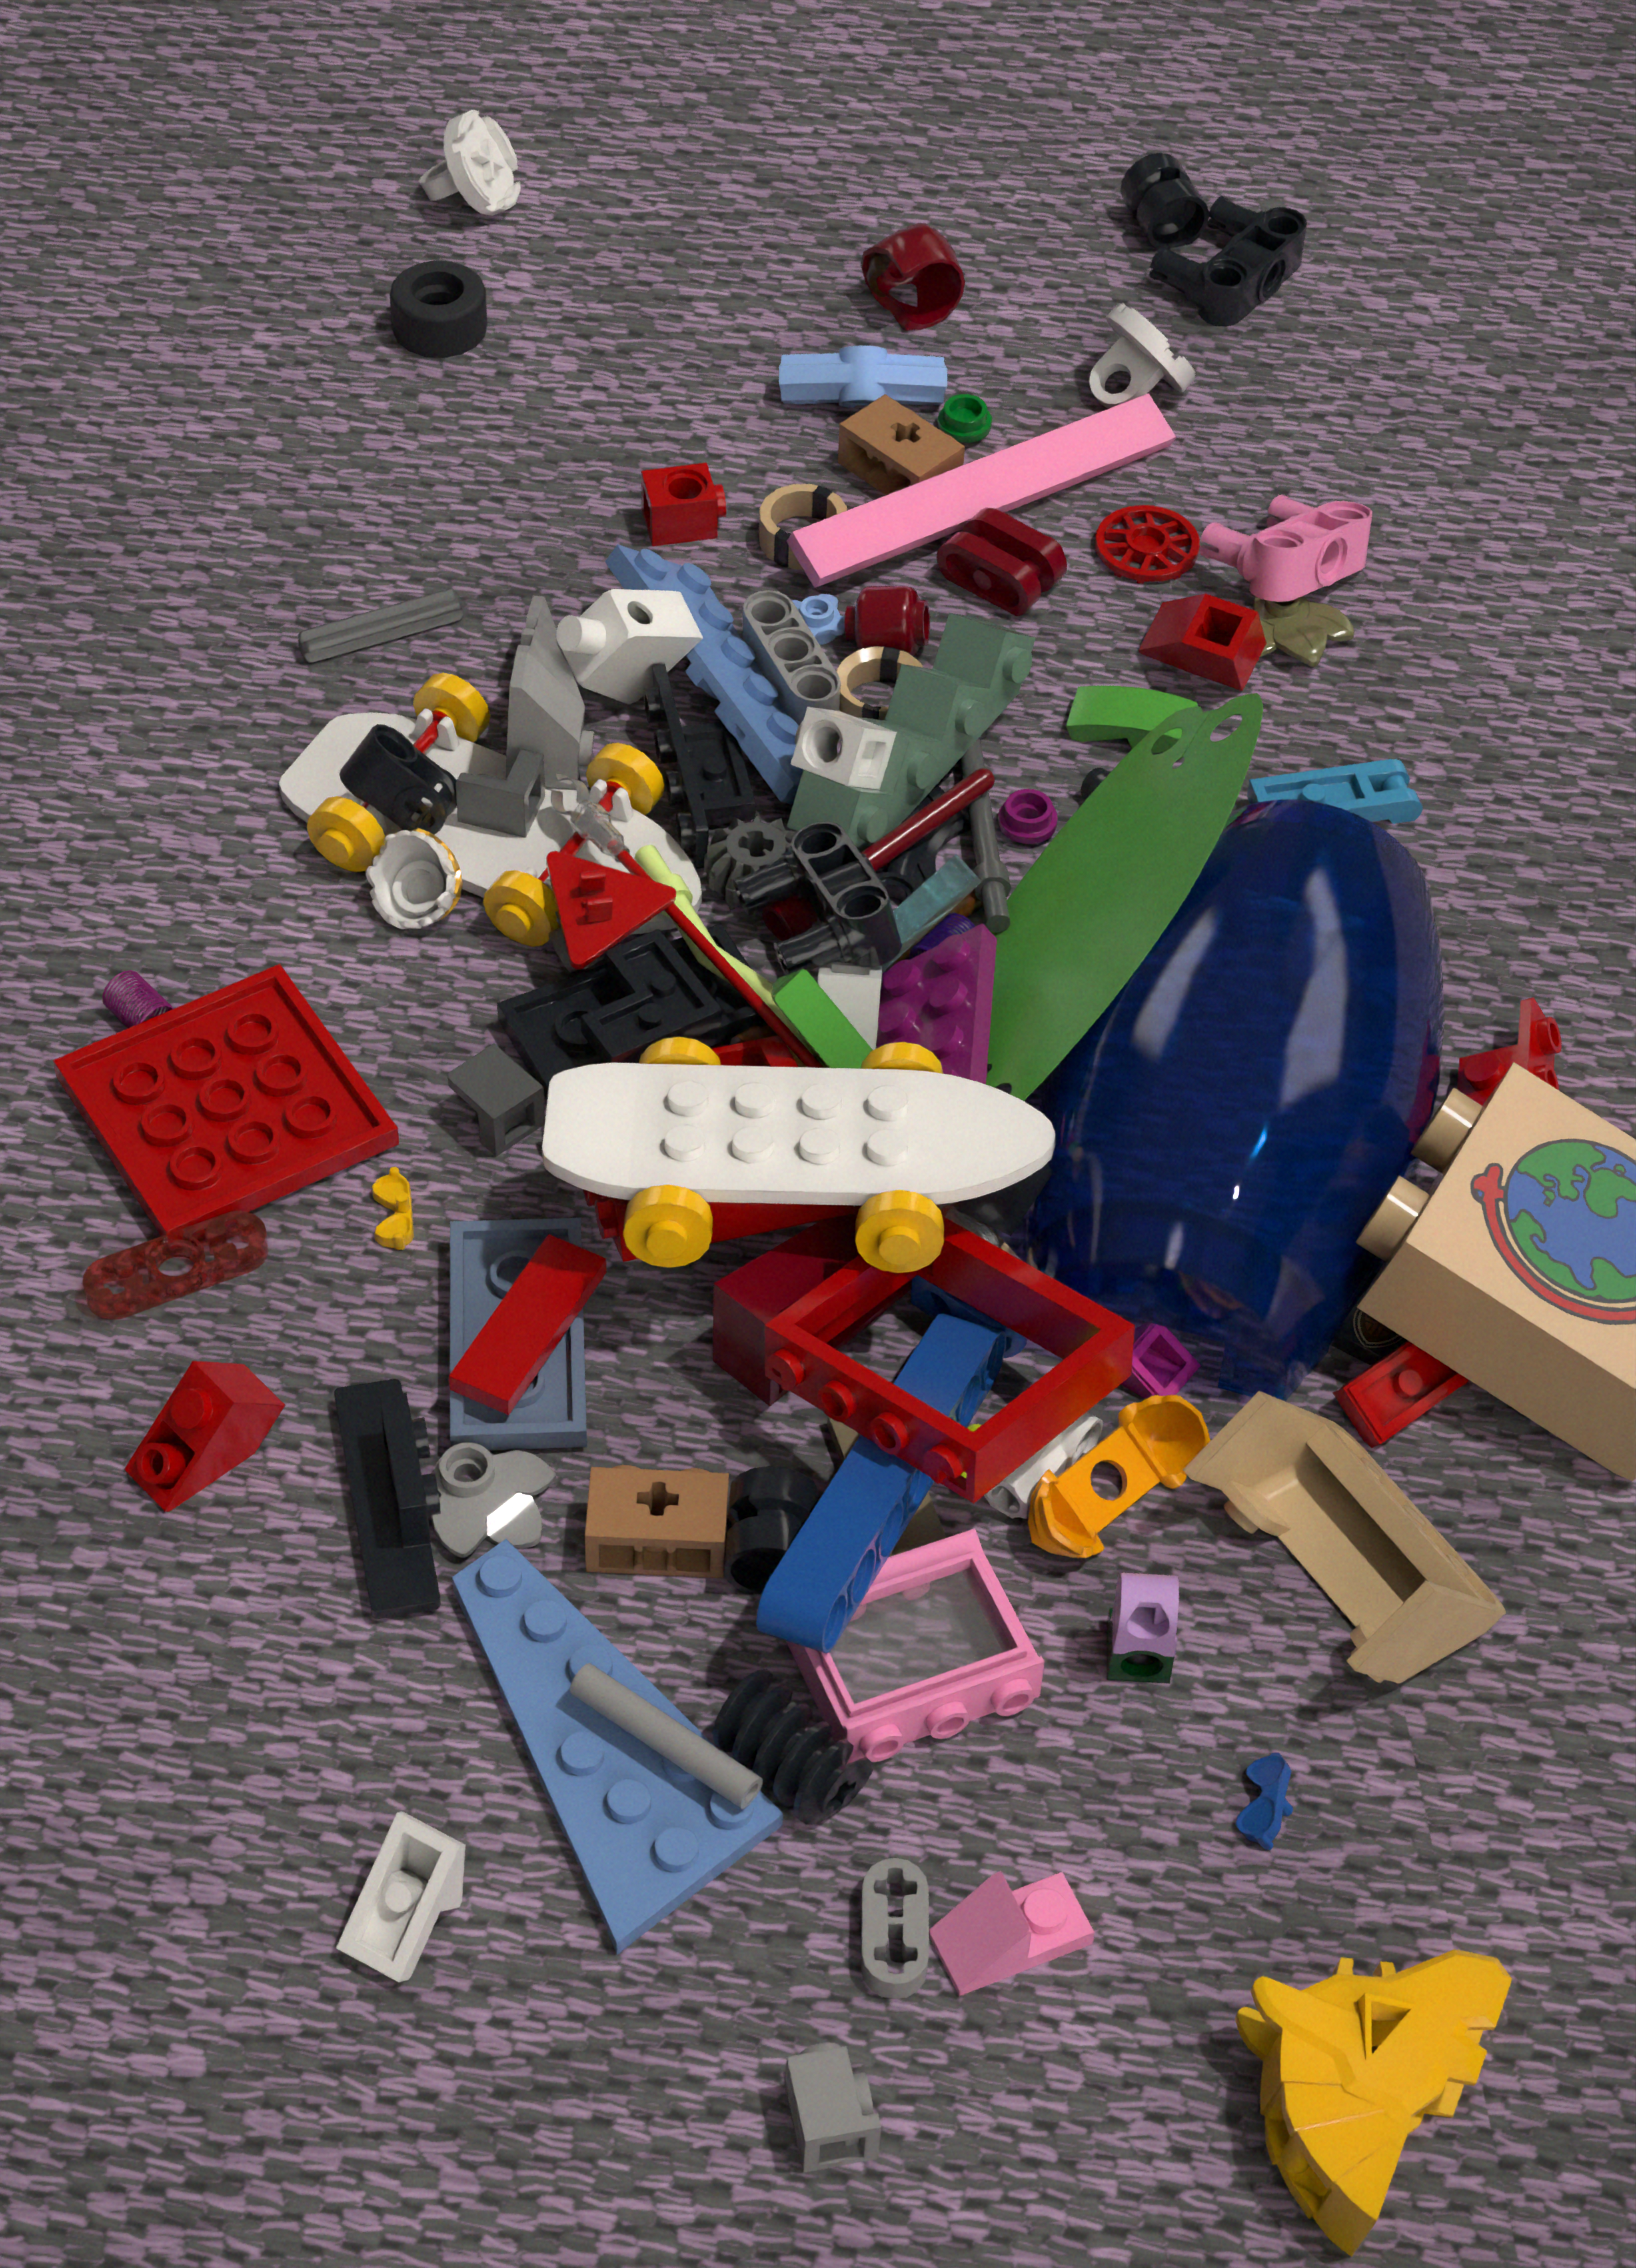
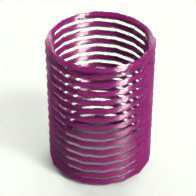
M132 970L123 971L113 977L106 985L102 995V1002L106 1008L127 1028L137 1025V1022L138 1024L142 1023L150 1013L149 1017L153 1015L156 1017L159 1013L163 1014L164 1010L167 1012L174 1009L142 976ZM120 979H122V980L113 988V986H114Z

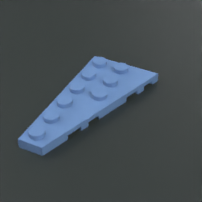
M507 1539L452 1577L453 1591L479 1649L488 1662L499 1687L501 1698L508 1713L511 1714L523 1740L524 1749L562 1833L569 1842L582 1871V1878L592 1900L594 1899L617 1955L783 1825V1813L761 1791H759L748 1807L745 1809L739 1808L570 1693V1685L575 1675L584 1665L591 1663L715 1746Z

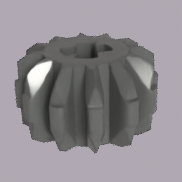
M758 813L752 822L744 823L733 817L728 829H715L711 845L708 846V852L704 856V872L707 873V880H709V887L712 890L713 898L726 897L725 900L730 911L739 907L741 904L736 894L733 879L744 877L765 868L767 865L782 860L781 854L788 852V848L792 847V838L798 831H786L782 819H777L769 824L763 823Z

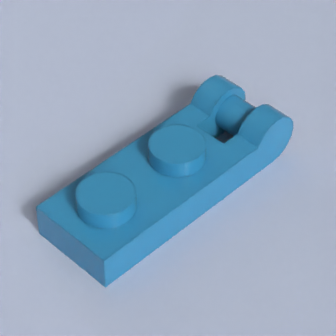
M1397 759L1249 779L1247 798L1264 838L1388 819L1393 824L1415 821L1423 811L1417 793L1407 787L1410 782L1408 772L1402 761Z

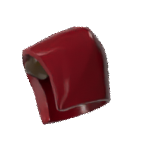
M917 223L897 230L863 252L860 266L868 288L875 300L885 309L891 311L903 330H922L938 324L955 310L963 296L965 279L955 251L948 240L937 229L926 223ZM913 284L917 289V307L897 301L888 291L899 285Z

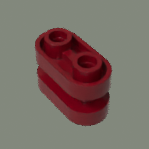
M995 508L980 510L965 524L963 532L955 533L937 551L939 569L947 580L1016 617L1028 611L1039 600L1041 592L1050 590L1067 571L1064 551L1055 539Z

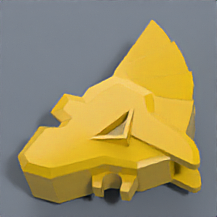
M1454 1949L1397 1973L1393 1962L1380 1961L1373 1972V1976H1360L1353 1974V1958L1341 1957L1331 1977L1301 1991L1271 1978L1259 1977L1251 1987V1995L1257 2010L1242 2007L1235 2016L1239 2034L1247 2048L1263 2061L1260 2115H1265V2139L1272 2165L1277 2164L1290 2193L1308 2219L1313 2217L1326 2236L1351 2257L1377 2222L1406 2137L1419 2127L1424 2113L1452 2118L1464 2084L1475 2086L1487 2053V2050L1478 2045L1483 2030L1495 2029L1512 1978L1498 1958Z

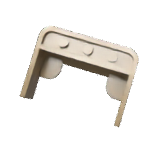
M1258 1391L1183 1469L1191 1480L1222 1490L1229 1499L1224 1504L1226 1512L1244 1530L1254 1534L1260 1528L1266 1533L1277 1536L1355 1626L1350 1633V1637L1356 1648L1351 1652V1657L1347 1662L1356 1672L1367 1674L1376 1682L1381 1683L1384 1679L1395 1683L1404 1682L1485 1634L1506 1613L1504 1606L1494 1593L1370 1454L1347 1431L1327 1418Z

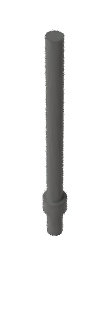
M980 737L960 758L963 779L977 769L985 768ZM987 791L967 806L977 864L973 870L972 878L975 895L983 902L986 927L992 932H1002L1010 926L1007 897L1011 892L1008 869L1005 864L1000 862L989 791Z

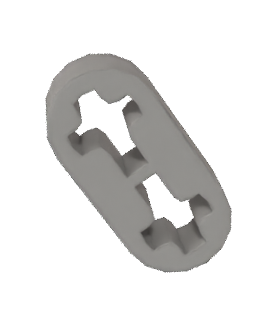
M891 1858L874 1864L864 1877L861 1897V1971L863 1980L870 1990L881 1997L900 1999L909 1997L917 1992L926 1980L929 1961V1888L926 1876L918 1866L908 1860ZM887 1884H901L902 1893L905 1895L901 1917H888V1899L884 1895L887 1890ZM888 1939H902L903 1961H906L903 1966V1973H888V1965L885 1962Z

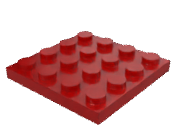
M281 964L53 1060L58 1081L168 1248L399 1145L398 1127Z

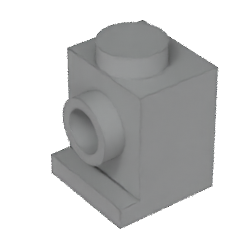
M820 2043L804 2049L799 2055L786 2057L785 2091L803 2173L878 2159L881 2136L878 2113L873 2114L872 2097L865 2072L857 2074L852 2072L847 2046L841 2047L836 2043Z

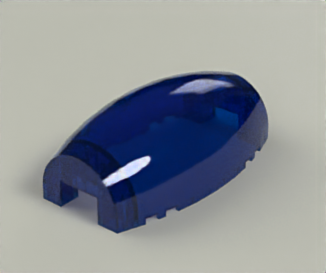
M1296 799L1270 800L1250 804L1231 812L1200 875L1168 926L1104 1012L1050 1073L1039 1111L1052 1122L1055 1131V1147L1052 1158L1048 1161L1053 1174L1023 1217L1022 1261L1113 1313L1225 1343L1218 1388L1249 1397H1253L1260 1391L1282 1401H1286L1302 1383L1304 1377L1309 1375L1328 1353L1336 1331L1384 1263L1383 1260L1355 1243L1358 1236L1399 1175L1415 1186L1419 1180L1423 1161L1410 1154L1433 1117L1438 1097L1445 1026L1442 953L1428 883L1416 860L1397 839L1373 822L1355 813L1314 801Z

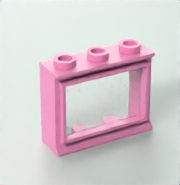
M975 1528L888 1557L844 1632L830 1652L823 1653L786 1641L823 1719L833 1727L832 1738L834 1742L846 1739L854 1746L847 1764L867 1757L871 1762L888 1759L899 1752L905 1743L928 1735L936 1739L951 1737L962 1731L969 1721L997 1712L1000 1716L1016 1714L1027 1708L1034 1698L1040 1696L1045 1661L1042 1656L1038 1657L982 1550Z

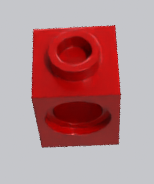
M707 462L641 471L642 513L652 547L718 538V518L726 517V499L722 484H713Z

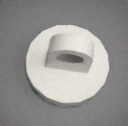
M470 110L449 120L444 132L446 160L429 169L420 178L419 183L430 201H436L460 192L466 202L480 214L493 216L508 210L516 204L520 193V181L514 183L512 171L518 169V162L512 145L499 124L488 115L481 118L478 116L479 111Z
M1118 303L1106 316L1107 322L1120 338L1091 370L1090 388L1101 405L1109 409L1143 396L1161 379H1164L1179 392H1183L1196 379L1195 371L1185 357L1181 358L1179 356L1176 360L1173 359L1172 356L1174 354L1168 349L1170 347L1167 343L1168 339L1135 309L1128 308L1124 303ZM1117 371H1127L1130 373V384L1123 392L1110 394L1105 391V382L1111 374Z

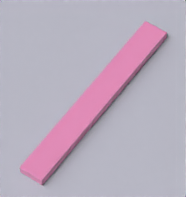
M1148 393L793 531L787 543L814 588H817L964 529L965 524L984 508H995L1002 512H1008L1169 447L1176 439V436Z

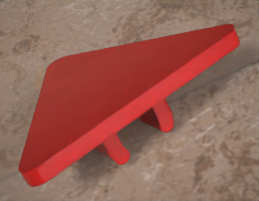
M552 851L546 857L547 870L569 962L575 969L586 967L604 954L605 951L611 949L676 901V890L672 886L558 851Z

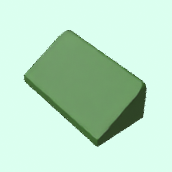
M801 969L778 978L772 984V1000L828 1068H861L862 1061L873 1049L807 970Z

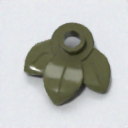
M1304 596L1285 602L1267 601L1258 597L1254 599L1253 610L1258 611L1267 642L1260 657L1279 648L1310 667H1316L1323 656L1327 640L1348 641L1354 638L1353 625L1348 617L1330 605L1309 602Z

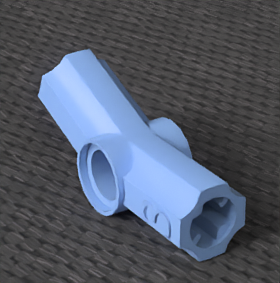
M876 346L843 347L839 349V353L782 355L779 365L781 401L797 405L839 403L842 407L853 408L857 405L867 406L886 394L900 404L940 406L944 403V395L947 388V367L944 363V357L887 354L885 348Z

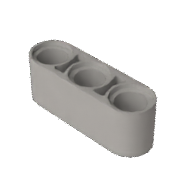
M770 590L758 591L750 595L743 605L742 640L755 652L756 658L754 660L764 677L778 690L779 695L777 698L787 715L800 725L804 720L807 707L840 711L841 681L839 675L792 600L787 595Z

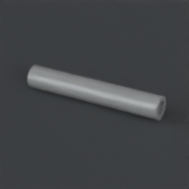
M587 1663L575 1675L570 1685V1693L739 1808L745 1809L759 1793L763 1782L761 1777L593 1664Z

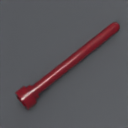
M986 768L977 769L862 851L861 854H865L876 872L989 791L995 783L994 774ZM796 895L762 909V916L767 928L781 941L808 931L818 919L808 898L799 899Z

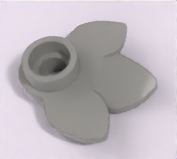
M469 1442L456 1444L442 1455L434 1468L440 1497L441 1514L432 1515V1522L436 1535L448 1551L458 1557L465 1558L485 1538L496 1545L507 1539L516 1549L533 1547L541 1541L542 1518L532 1496L544 1491L556 1479L555 1472L548 1464L536 1455L525 1451L515 1450L492 1455L485 1447ZM472 1474L479 1478L472 1482L457 1481L460 1476Z

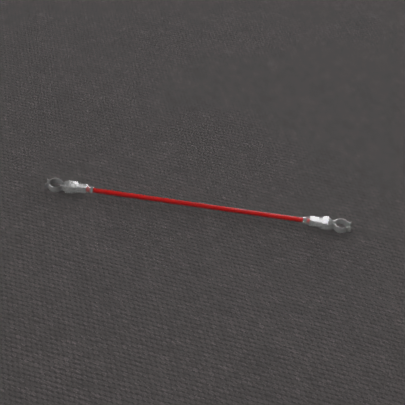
M556 774L557 781L567 784L574 783L577 790L576 801L579 804L574 811L569 810L566 812L563 806V792L546 788L552 791L551 804L553 809L560 814L569 815L572 828L581 838L591 840L601 853L611 856L618 863L621 862L631 874L654 881L630 855V850L624 843L623 835L612 824L611 815L601 804L588 801L589 792L586 785L565 775ZM673 903L664 911L806 1067L824 1068L676 904ZM954 1203L936 1205L944 1217L1001 1248L997 1236L987 1225L978 1223L971 1216L956 1210Z

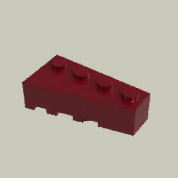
M853 1205V1214L820 1220L714 1283L713 1362L769 1407L789 1390L782 1389L781 1385L765 1376V1324L860 1255L855 1242V1221L858 1211L862 1206ZM912 1279L826 1344L839 1350L910 1291Z

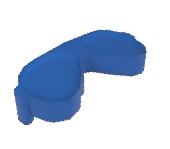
M1278 1752L1257 1759L1247 1767L1246 1775L1262 1793L1237 1816L1236 1826L1246 1839L1259 1843L1265 1850L1273 1848L1272 1841L1281 1829L1282 1815L1289 1816L1293 1812L1292 1805L1285 1798L1291 1769Z

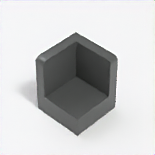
M521 749L507 779L485 774L460 773L456 781L458 822L526 838L545 798L544 755Z
M495 1043L448 1073V1086L478 1112L480 1143L495 1157L545 1125L543 1086Z

